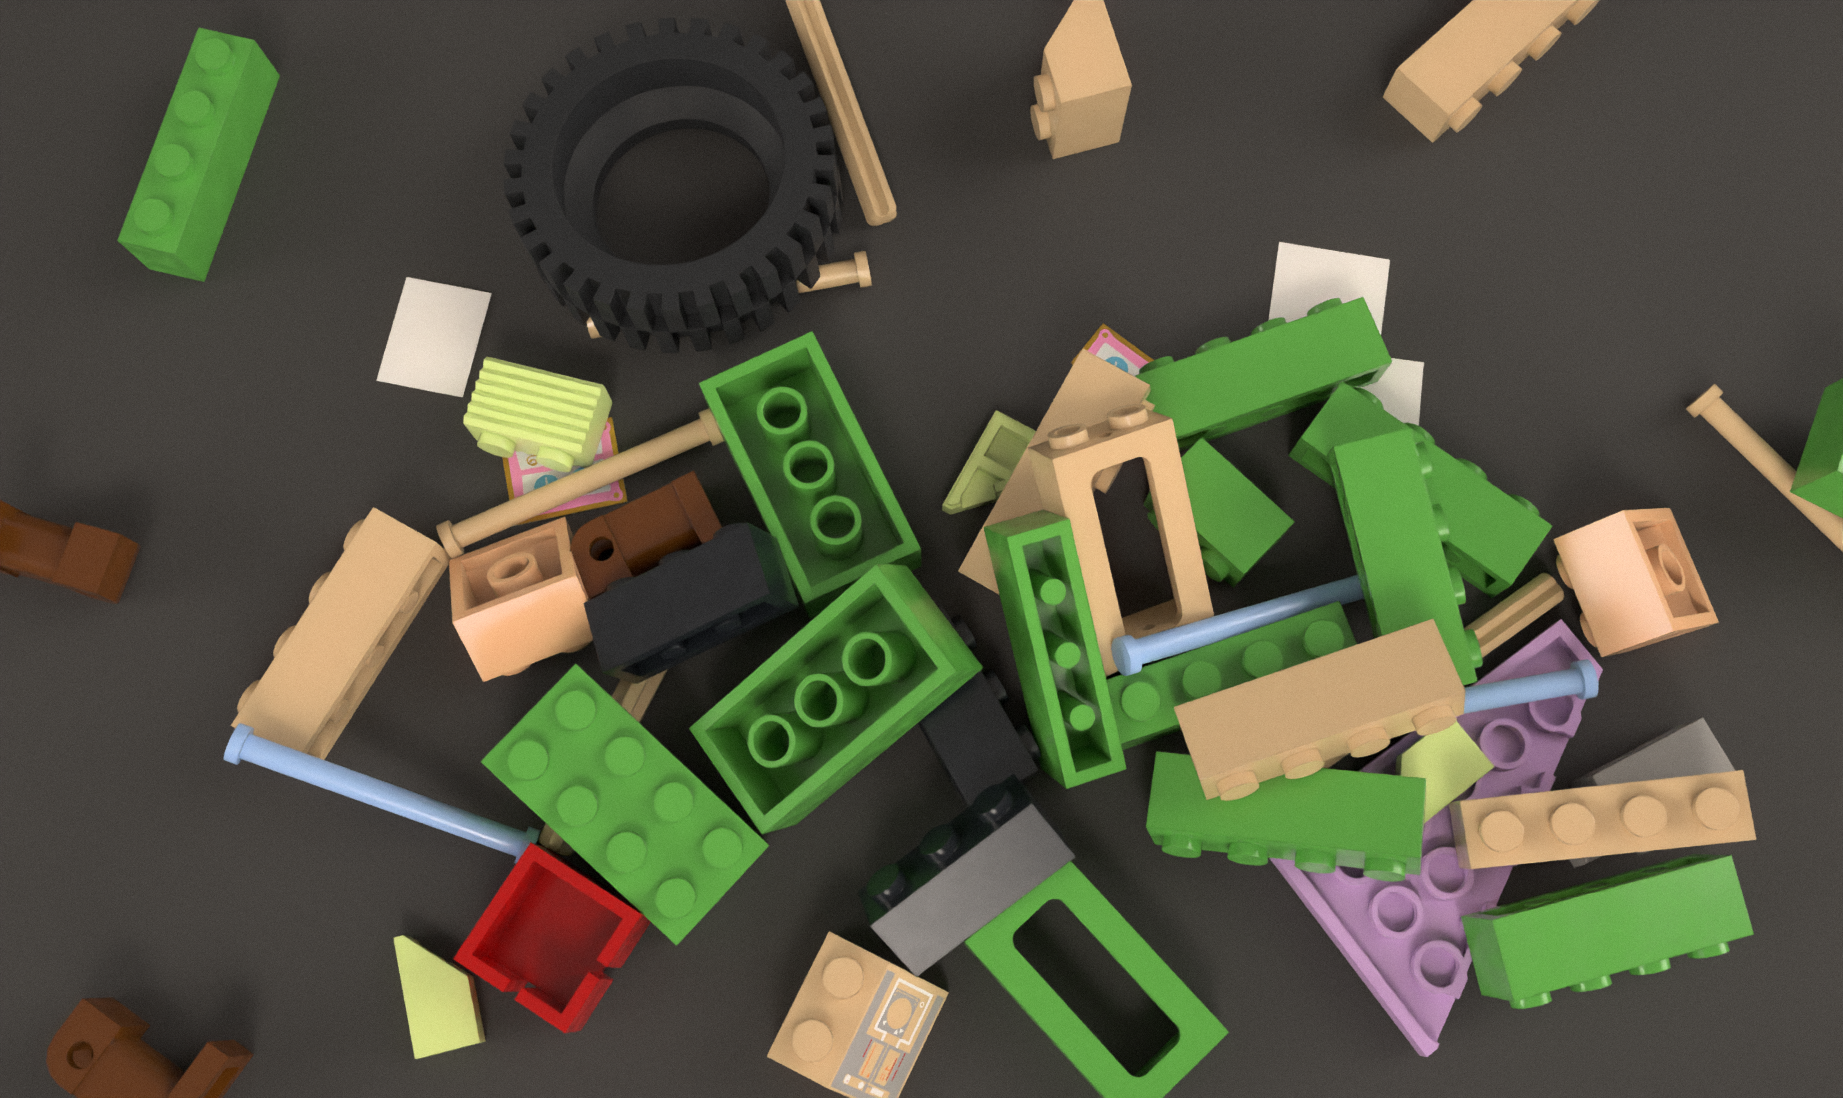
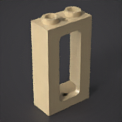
M1131 404L1113 409L1107 413V421L1090 427H1086L1084 424H1071L1056 428L1048 433V441L1028 447L1042 508L1070 519L1105 676L1119 672L1112 656L1111 646L1113 639L1124 635H1131L1134 639H1138L1214 616L1173 419L1146 409V406L1143 404ZM1142 457L1174 599L1121 618L1092 492L1091 480L1099 470Z

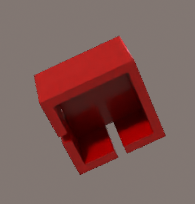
M530 842L453 959L500 991L519 992L514 999L515 1001L563 1033L577 1032L582 1030L614 980L605 974L604 970L606 967L622 968L651 921L626 898L552 850ZM528 982L536 986L532 988H524Z

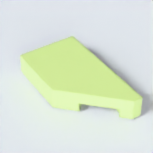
M996 410L945 499L942 511L951 515L997 502L1036 431Z
M1456 721L1452 726L1443 731L1423 735L1396 757L1395 775L1426 778L1425 823L1492 770L1494 765Z
M402 935L394 937L415 1059L486 1042L474 976L455 964L447 962L419 944L420 942L411 936Z

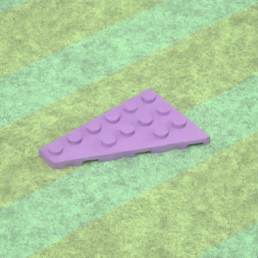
M1560 619L1471 686L1570 669L1572 662L1586 659L1594 666L1598 680L1603 669L1563 620ZM1574 694L1457 716L1456 721L1494 765V768L1452 802L1550 791L1556 778L1553 774L1569 738L1574 737L1582 719L1581 710L1586 699L1581 700ZM1416 730L1407 733L1358 770V772L1395 775L1396 757L1420 739L1422 735H1418ZM1449 804L1424 823L1421 874H1406L1403 881L1376 880L1366 877L1363 874L1364 869L1337 865L1336 871L1333 873L1307 872L1294 866L1295 861L1270 858L1419 1056L1428 1057L1437 1050L1440 1044L1437 1042L1455 999H1459L1468 980L1467 971L1472 962L1461 916L1497 907V902L1513 866L1517 865L1479 869L1459 868Z

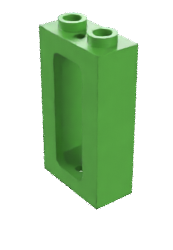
M1071 861L964 942V945L1102 1098H1163L1229 1033ZM1057 899L1063 902L1178 1029V1033L1134 1076L1125 1070L1014 947L1013 935L1015 931L1048 900Z

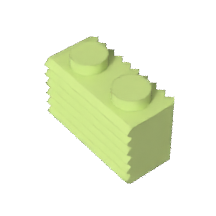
M487 356L484 359L483 368L480 370L479 379L476 381L475 390L472 392L471 402L468 404L463 424L478 441L477 446L488 453L511 458L514 451H522L528 455H536L535 460L547 468L561 472H570L572 466L586 468L593 464L613 402L605 386L602 384Z

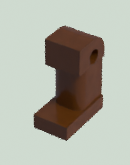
M692 471L620 508L588 521L577 530L572 538L570 552L572 551L584 588L591 600L605 593V588L613 581L625 577H637L658 567L660 559L670 553L692 550L712 540L713 534L722 526L695 472ZM613 552L610 558L601 561L606 553Z
M0 500V573L17 578L19 575L68 588L89 598L119 604L141 545L119 533L75 522L74 527H69L36 518Z
M82 998L54 1035L47 1049L46 1064L49 1074L54 1081L77 1098H223L254 1054L234 1039L207 1042L185 1072L141 1039L150 1025L115 998Z

